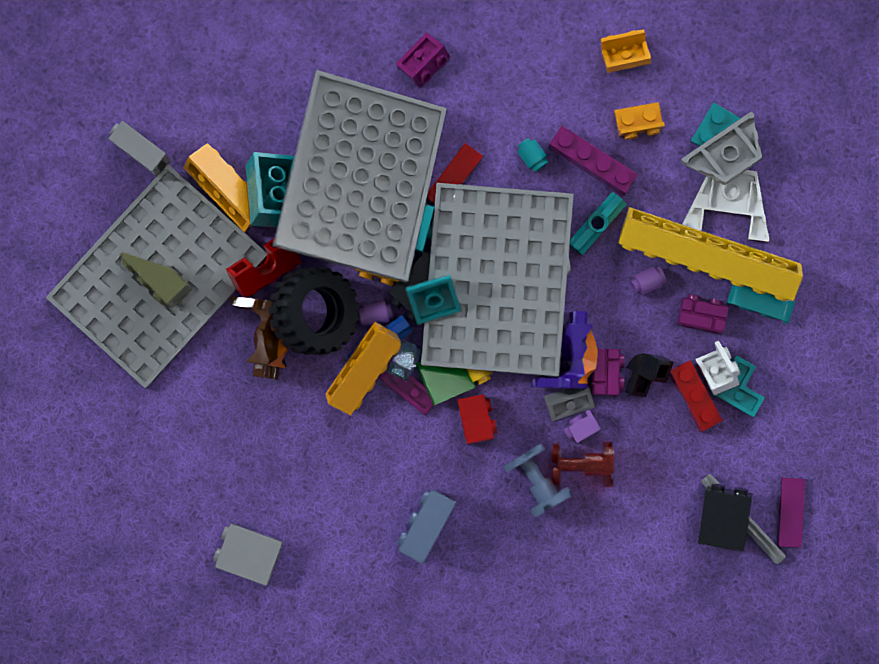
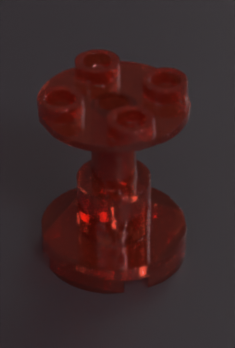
M560 442L553 444L552 463H556V467H553L552 483L557 485V488H560L561 472L584 471L585 476H602L603 487H613L614 480L611 479V474L614 473V450L611 448L613 442H602L601 453H584V458H561Z

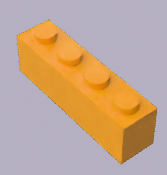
M208 143L188 157L183 168L240 229L246 232L252 227L247 182L243 181L234 168L220 157L217 150L213 149Z
M377 322L373 323L325 393L329 405L350 416L355 410L360 408L364 396L374 388L375 380L380 374L385 372L391 357L399 352L401 342L398 334Z

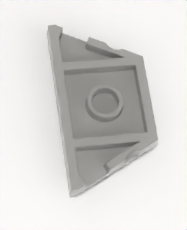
M751 111L683 157L681 163L723 185H726L762 160L758 133L754 123V113Z

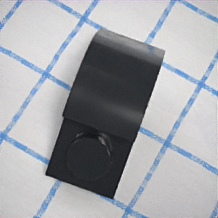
M641 353L634 356L626 367L632 370V374L625 392L631 396L646 397L652 381L667 383L674 362L660 355Z

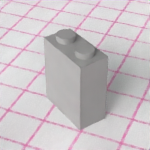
M124 121L114 125L109 133L111 135L109 140L117 148L156 177L172 161L165 152Z
M233 523L229 527L225 526L221 536L224 543L221 549L217 548L213 561L216 562L215 567L267 586L284 542Z

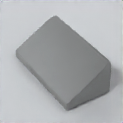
M588 385L587 389H564L544 396L552 422L595 408Z

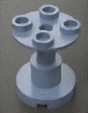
M542 444L503 466L507 473L521 465L533 486L529 489L538 502L536 506L529 510L533 518L573 495L569 487L558 492L551 479L543 477L532 459L533 456L545 450Z

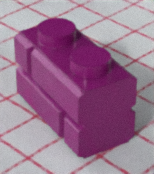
M689 294L687 298L684 297L681 300L677 326L723 334L729 306H724V302L721 300L710 299L709 303L701 301L700 296Z
M597 349L596 369L591 373V395L619 396L620 391H624V377H620V368H624V354H620V349Z

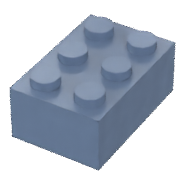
M433 489L430 493L425 491L419 502L423 505L420 512L414 511L408 522L411 525L409 532H403L397 542L400 545L398 551L422 564L456 502Z

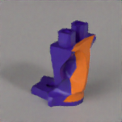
M587 311L570 312L569 324L563 325L562 332L564 334L561 341V355L568 365L567 371L560 373L558 377L534 378L531 382V387L587 389L588 377L595 371L598 357L597 345L591 330L593 326L592 324H587Z

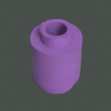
M651 267L633 275L631 285L636 294L640 293L643 296L662 288V285L666 283V277L660 267Z
M385 301L363 305L364 308L359 309L362 326L368 325V327H371L374 322L380 325L390 323L389 318L393 317L390 304L385 305Z

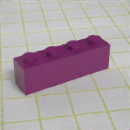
M562 125L548 147L623 197L638 175Z

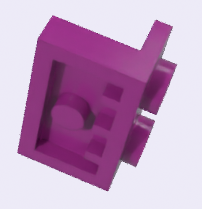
M426 32L396 63V66L410 77L416 86L421 88L430 81L439 68L447 63L450 55L441 43Z

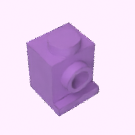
M590 410L584 412L586 417L582 418L579 415L569 421L571 426L563 430L569 441L574 440L575 443H578L600 430Z

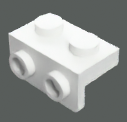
M719 341L714 342L716 351L696 359L698 368L713 395L739 385L737 375H740L739 368L736 362L731 363V355L728 348H723Z

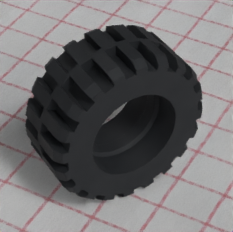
M326 267L295 270L292 274H287L283 277L284 282H278L275 287L277 292L272 294L270 301L273 302L272 307H269V314H272L273 320H270L271 327L276 328L277 331L274 334L277 339H283L282 344L286 348H291L293 352L298 354L326 355L340 350L342 345H347L351 340L349 335H354L357 330L355 323L359 322L360 315H357V309H360V305L355 300V297H357L355 289H350L351 283L348 279H342L343 275ZM312 290L317 291L323 297L327 308L325 323L316 333L306 326L302 316L304 299Z

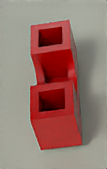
M274 238L263 245L267 252V257L262 265L254 267L244 257L225 270L236 291L244 298H247L300 264L302 261L298 253L274 247Z
M691 360L672 369L669 376L677 391L684 398L699 432H703L722 422L723 420Z

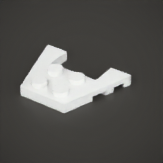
M747 170L726 185L706 176L683 225L702 230L704 210L751 216L748 239L769 242L757 171Z

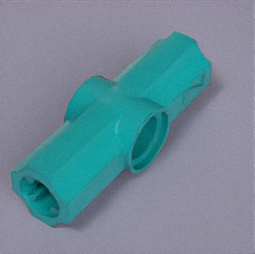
M611 192L570 239V247L583 256L627 204L623 199ZM595 218L600 219L603 222V227L595 229L592 227L591 221Z

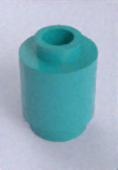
M527 138L518 145L520 148L517 151L518 155L529 170L532 169L534 173L549 163L546 159V153L535 139L530 141Z

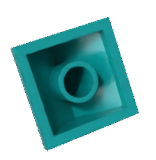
M451 275L406 288L417 325L461 312Z

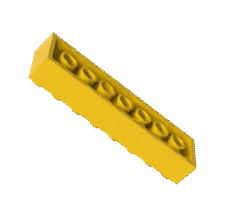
M631 207L627 211L620 232L619 244H622L624 249L630 251L637 249L643 251L644 255L657 258L658 256L666 259L665 261L669 264H682L693 272L699 273L703 271L709 273V276L714 279L722 280V278L731 280L733 285L739 287L746 285L752 287V290L757 293L765 294L767 292L773 294L776 299L781 301H794L803 278L801 263Z

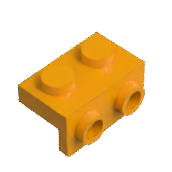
M644 29L601 38V53L607 73L651 64V56L647 47Z

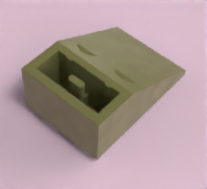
M124 252L119 254L123 258L121 263L133 274L137 272L139 276L136 279L149 291L153 289L155 291L153 294L154 298L165 307L169 305L174 308L192 290L172 268Z

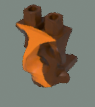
M231 296L232 306L250 310L261 317V323L253 337L256 351L247 359V363L254 364L252 376L278 380L279 369L287 367L284 356L289 348L282 344L283 339H277L274 334L277 330L275 327H271L270 320H273L272 314H269V307H272L273 302Z

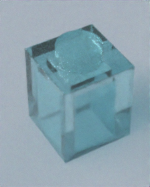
M402 340L399 352L393 356L386 371L407 381L422 354V350L417 348L416 345Z

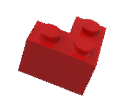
M482 394L458 399L466 445L494 439L493 434H497L495 419L490 420L488 412H492L490 398L485 399V395Z

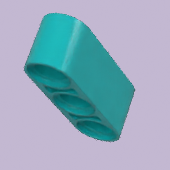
M733 284L726 302L728 305L734 304L739 306L740 309L749 312H759L761 316L773 320L774 318L783 320L782 323L786 324L790 322L796 303L791 300H778L773 294L767 292L765 294L757 293L752 290V287L746 285L739 287Z

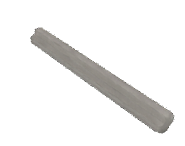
M711 474L706 475L701 481L706 488L712 484H720ZM749 517L747 533L775 564L781 563L786 557L785 554Z

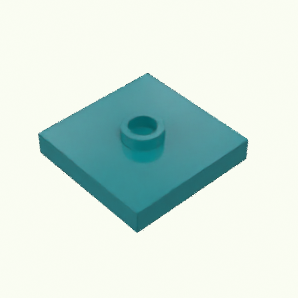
M425 206L414 251L417 255L422 256L424 254L427 239H432L433 206Z

